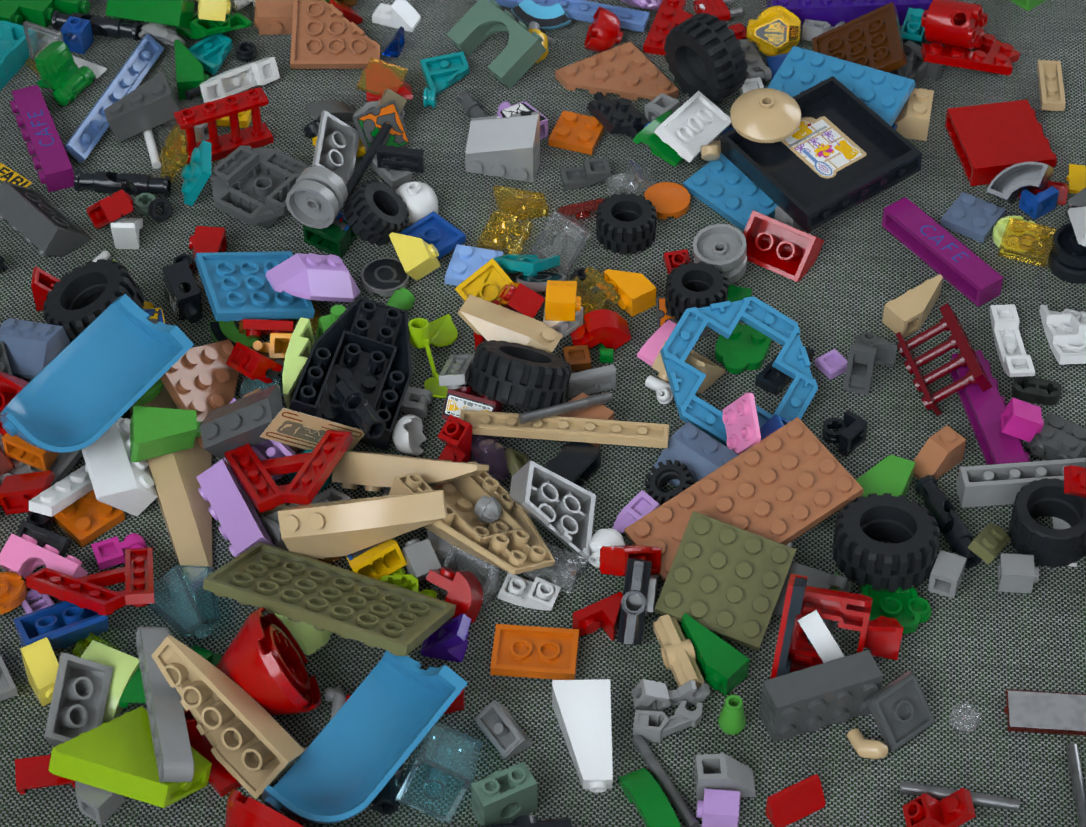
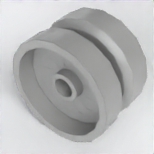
M318 166L305 168L287 194V209L301 224L310 228H326L334 222L339 210L344 206L348 196L347 187L342 179L331 170Z
M728 224L709 225L700 230L693 241L694 263L704 262L706 265H714L715 269L719 268L722 270V274L726 275L728 285L739 281L743 277L747 269V243L743 233L738 228Z

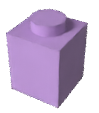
M705 788L704 800H698L696 818H702V827H738L740 791Z

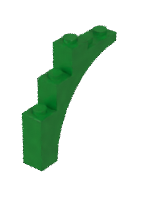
M0 0L1 21H8L18 25L24 23L44 29L51 24L52 15L56 10L66 14H72L73 12L88 14L90 10V2L88 0Z

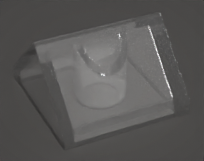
M451 544L442 567L452 569L455 572L470 571L477 577L483 590V602L477 616L478 618L500 592L499 568ZM434 585L433 590L437 591V598L445 601L448 591Z

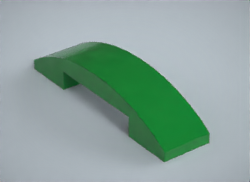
M645 768L618 777V782L629 803H634L646 827H681L661 787Z

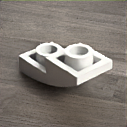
M508 572L497 598L526 608L551 611L561 587L538 577H535L534 582H531Z

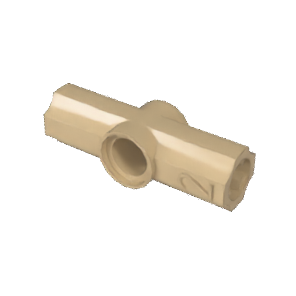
M669 614L660 616L657 621L653 622V630L661 646V655L666 669H671L678 687L690 680H694L696 688H699L704 683V679L696 664L692 642L690 639H685L676 618Z

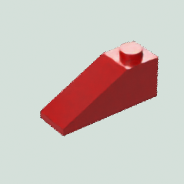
M196 226L194 235H191L189 239V249L193 250L194 260L196 253L226 252L227 239L225 228Z

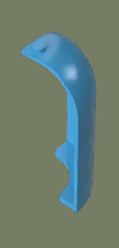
M124 294L110 304L0 412L2 427L9 435L13 437L16 435L28 444L45 451L65 453L83 449L98 440L194 344L177 325H167L161 321L157 324L148 320L150 315Z
M386 650L380 662L295 764L273 788L267 785L261 798L264 799V803L269 808L312 824H334L356 816L375 799L468 682L446 665L439 668L430 666L426 671L420 669V662L408 656L393 655L390 651Z

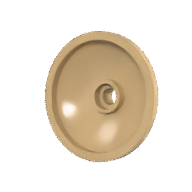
M759 88L748 91L735 100L731 107L730 119L734 129L744 138L758 143H775L787 139L796 132L801 122V110L798 103L790 95L776 89Z

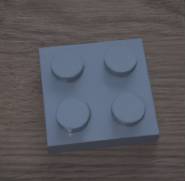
M962 192L941 218L940 226L984 243L993 231L997 221L1004 217L1006 209Z

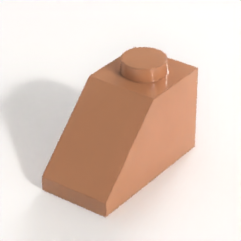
M948 425L929 437L913 460L916 462L913 476L919 480L922 477L932 475L937 480L963 461L967 439Z

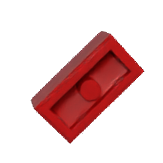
M814 774L767 797L765 815L774 827H785L825 807V798L819 776Z

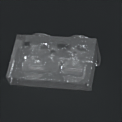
M545 542L555 559L554 565L524 572L523 575L535 580V577L541 578L561 587L560 591L571 594L574 591L576 579L588 569L589 560Z

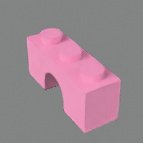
M11 533L0 553V566L8 572L19 574L23 579L31 575L40 566H46V568L75 578L87 576L88 574L81 567L82 561L71 555H67L64 558L59 555L60 551L47 544L42 548L36 545L38 541L25 534L19 537Z

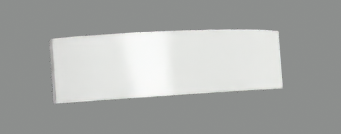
M275 57L265 58L236 67L201 83L200 89L204 103L225 98L254 86L265 85L280 79Z
M1015 304L990 305L992 331L1003 370L1009 377L1035 376L1031 356L1026 355L1020 335V320Z

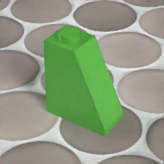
M133 406L130 419L131 462H139L194 448L195 438L201 435V421H197L196 410Z
M890 454L856 480L863 488V495L861 496L865 498L873 493H877V495L891 493V496L899 497V495L906 496L913 480L916 462Z

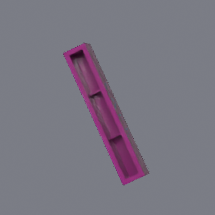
M34 85L11 91L13 100L9 101L13 114H16V123L18 128H21V135L23 141L26 142L29 156L34 155L32 157L34 169L40 170L37 171L40 184L46 185L48 193L73 187L74 173L72 165L39 86Z
M904 197L884 208L881 226L933 270L941 274L945 280L977 307L1000 296L1003 277L969 250L966 245L952 236L949 231L945 230L933 218L923 212L916 204Z
M981 350L975 351L992 388L983 392L978 384L974 386L970 384L957 393L987 465L1030 462L1029 454L1024 452L1022 448V439L1001 432L1000 415L1006 408V401L1004 396H1000L997 379L991 375L989 361L985 360ZM958 353L952 354L951 360L957 358ZM961 366L949 373L952 381L955 382L967 375L966 372L969 371L968 366L965 368Z

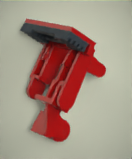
M790 574L770 679L823 663L814 646L808 644L807 635L798 622L799 619L817 610L821 619L839 621L837 628L860 631L857 653L862 652L863 648H869L873 656L893 660L898 659L904 627L895 618L880 616L873 621L869 620L873 601L871 597L806 586L808 576Z

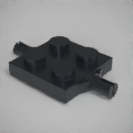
M597 92L594 95L596 101H590L587 107L610 134H627L633 139L649 123L643 114L626 98L609 100L602 92Z

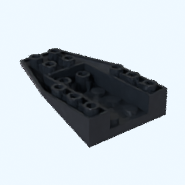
M359 296L313 344L292 397L290 410L360 429L333 394L335 385L339 381L351 379L387 425L384 430L385 433L380 438L368 439L364 435L359 442L387 451L412 377L408 311Z

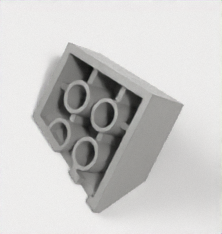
M540 111L532 112L531 115L521 116L520 113L512 114L511 117L500 118L499 116L472 118L465 151L466 172L533 183L540 167Z
M531 460L528 461L512 476L509 497L570 550L587 560L590 557L589 543L592 538L596 495Z

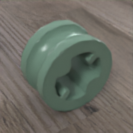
M151 193L139 194L135 198L136 212L140 215L148 216L149 204L156 197Z

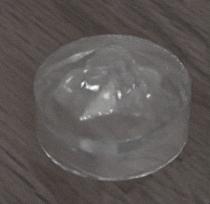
M959 704L951 711L950 721L955 730L960 733L972 732L980 724V714L972 704Z

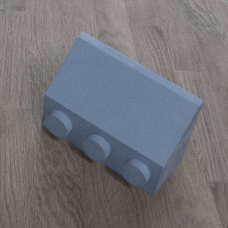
M13 318L5 320L0 326V342H4L12 376L32 380L71 343L63 326Z
M687 422L670 437L668 448L663 449L654 467L658 469V463L661 461L663 465H666V460H671L673 464L675 460L680 461L681 465L684 463L690 470L695 482H698L738 456V454ZM678 479L668 481L675 487H678L680 484Z

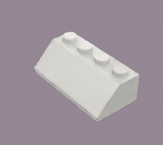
M120 417L98 440L81 449L98 501L138 517L158 497L154 480L148 468V462L146 460L131 462L130 419Z

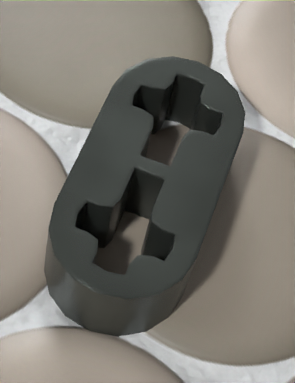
M1023 376L1014 379L1011 392L1016 399L1052 406L1059 402L1062 388L1057 382L1052 380Z

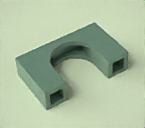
M478 0L446 35L459 50L469 57L488 36L498 32L509 33L507 46L487 68L498 81L511 89L547 51L542 45L543 39L534 31L530 33L529 28L522 21L519 20L518 23L514 21L515 18L509 11H501V7L494 0Z

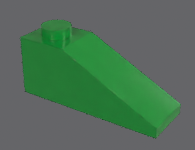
M174 40L179 100L187 99L185 91L200 86L201 83L209 79V75H204L203 65L180 40ZM200 95V96L195 97V98H192V99L203 98V96Z
M685 613L682 616V633L685 639H690L692 642L696 664L704 680L712 689L718 690L727 696L748 677L750 659Z

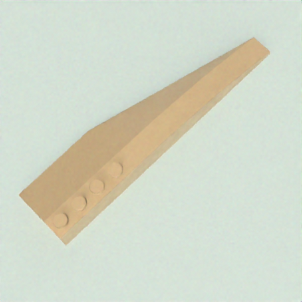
M165 386L155 399L141 405L144 407L178 409ZM132 405V406L128 409V413H129L130 419H131V414H132V408H133L134 405ZM195 439L194 448L146 460L151 477L155 483L154 486L158 495L157 500L186 588L204 584V578L213 573V516L208 510L211 506L209 501L206 502L198 491V488L201 486L196 478L212 466V454L201 448Z

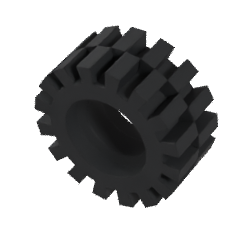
M666 460V465H663L661 461L658 463V469L654 466L650 469L653 474H647L646 478L648 481H645L648 495L661 506L696 482L684 463L681 465L680 461L675 460L673 464L671 460ZM671 479H678L680 481L679 486L671 492H663L661 490L664 483Z

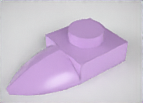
M641 490L618 514L613 529L617 530L620 534L624 533L625 528L658 508L660 504Z

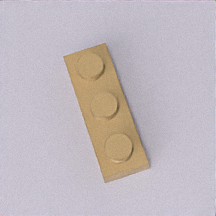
M1038 60L1037 73L1041 110L1065 111L1066 102L1061 61Z

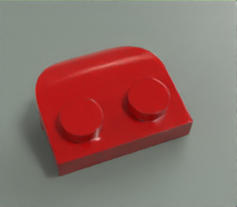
M242 319L239 321V334H246L248 338H260L261 335H270V333L293 332V321H289V319Z

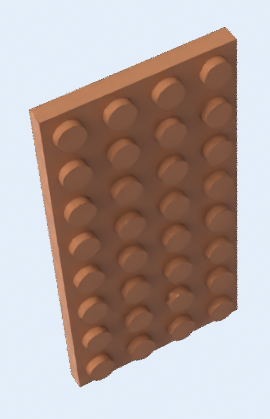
M797 417L761 440L758 444L753 445L625 528L624 533L633 545L660 547L661 572L658 575L665 583L693 511L787 545L842 509L849 502L863 495V488Z

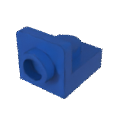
M1052 186L1045 191H1040L1035 196L1027 189L1021 191L1019 208L1036 220L1056 209L1059 191Z

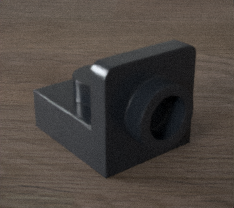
M849 410L844 413L843 418L846 427L841 430L838 436V452L846 457L866 440L868 422Z

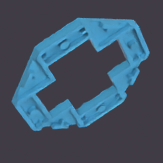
M754 296L735 302L714 303L708 307L687 308L660 351L680 419L686 423H691L724 446H727V435L722 421L723 412L695 396L706 374L685 362L706 326L728 339L739 320L783 346L772 366L793 378V381L773 415L756 405L760 428L775 414L789 421L797 417L801 420L818 390L816 380L813 379L811 374V364L806 348L802 345L799 336L798 323Z

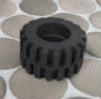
M367 180V182H364L346 200L343 206L344 217L348 220L349 227L361 239L367 240L373 245L382 246L383 244H388L391 241L389 234L392 232L399 233L409 222V211L406 209L407 206L402 201V197L393 188L377 180Z
M635 193L611 195V198H605L603 203L598 205L596 212V237L598 242L603 244V247L607 250L611 249L614 253L621 252V254L625 255L627 253L636 254L637 251L642 252L646 250V247H650L652 241L656 238L657 213L655 206L652 205L650 200H645L644 196H636Z
M704 262L683 263L679 265V268H673L667 276L665 307L668 310V314L675 316L674 319L678 322L687 308L708 307L710 304L727 301V277L725 274H722V270L719 268L715 269L714 265H706Z

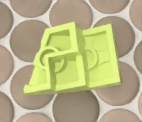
M92 640L81 658L113 667L103 722H109L117 718L124 709L119 707V699L130 679L139 668V660Z

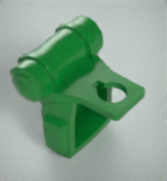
M52 42L34 58L41 77L36 85L40 88L54 90L52 95L55 101L63 107L72 103L83 90L91 86L96 78L89 67L82 66L78 68L65 42Z

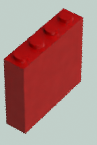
M1027 99L947 109L945 128L970 186L990 184L1001 171L1017 163L1031 161L1048 164L1053 169L1056 167V154L1052 153L1049 139L1045 138L1042 125L1038 123L1035 110L1031 108Z

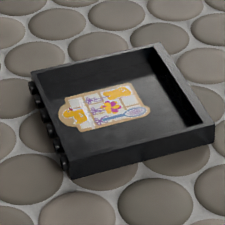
M834 76L792 97L800 107L801 122L796 132L787 139L775 143H758L744 138L735 129L721 135V153L807 233L921 170L922 152Z

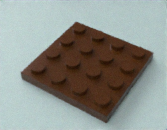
M893 2L812 38L814 52L884 72L897 70L907 64L897 9Z

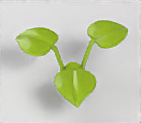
M450 314L430 323L424 318H414L409 321L410 343L415 348L426 349L432 375L434 376L425 381L424 389L431 391L433 397L446 398L448 389L446 386H439V374L436 371L429 345L443 347L454 343L458 338L457 329L453 324Z

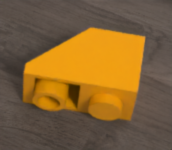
M610 269L604 271L602 286L605 293L611 296L618 303L619 307L625 310L631 317L656 306V287L643 274Z

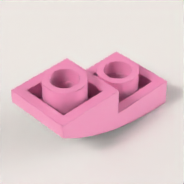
M671 320L665 322L646 341L637 353V357L652 366L664 342L668 340L677 324Z

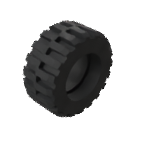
M701 13L690 17L670 30L664 45L665 59L669 64L668 69L670 73L674 76L673 79L681 86V90L684 93L689 94L690 98L700 91L715 104L744 85L748 73V64L745 61L746 54L745 51H742L740 40H737L734 31L729 29L724 21H720L714 15Z
M100 259L97 262L90 261L85 263L84 266H78L71 273H66L62 276L63 279L60 282H56L53 285V290L49 291L46 296L43 316L47 324L63 326L70 342H72L118 297L126 294L143 310L144 296L125 266L113 260Z
M490 340L483 341L476 347L468 380L470 387L474 391H477L482 396H487L491 400L518 408L538 410L564 403L572 370L568 362L563 358L557 357L555 354L531 346L520 345L519 343Z
M873 493L865 498L860 496L854 502H849L839 512L835 522L832 555L839 570L844 572V575L849 580H855L858 585L864 587L866 584L872 585V590L875 591L885 589L887 592H895L898 587H901V590L904 591L910 589L912 585L917 586L931 575L936 562L940 538L938 523L929 510L925 507L921 508L920 503L915 500H907L905 496H891V493H884L883 495ZM877 540L889 541L895 544L878 542Z

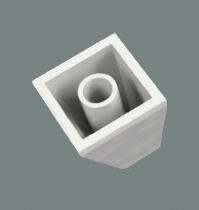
M610 679L552 680V706L582 788L589 789L590 792L601 793L607 791V789H612Z

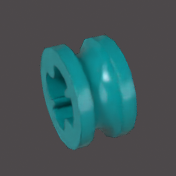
M425 87L423 95L424 108H427L429 105L432 108H436L437 88L429 90L428 87Z

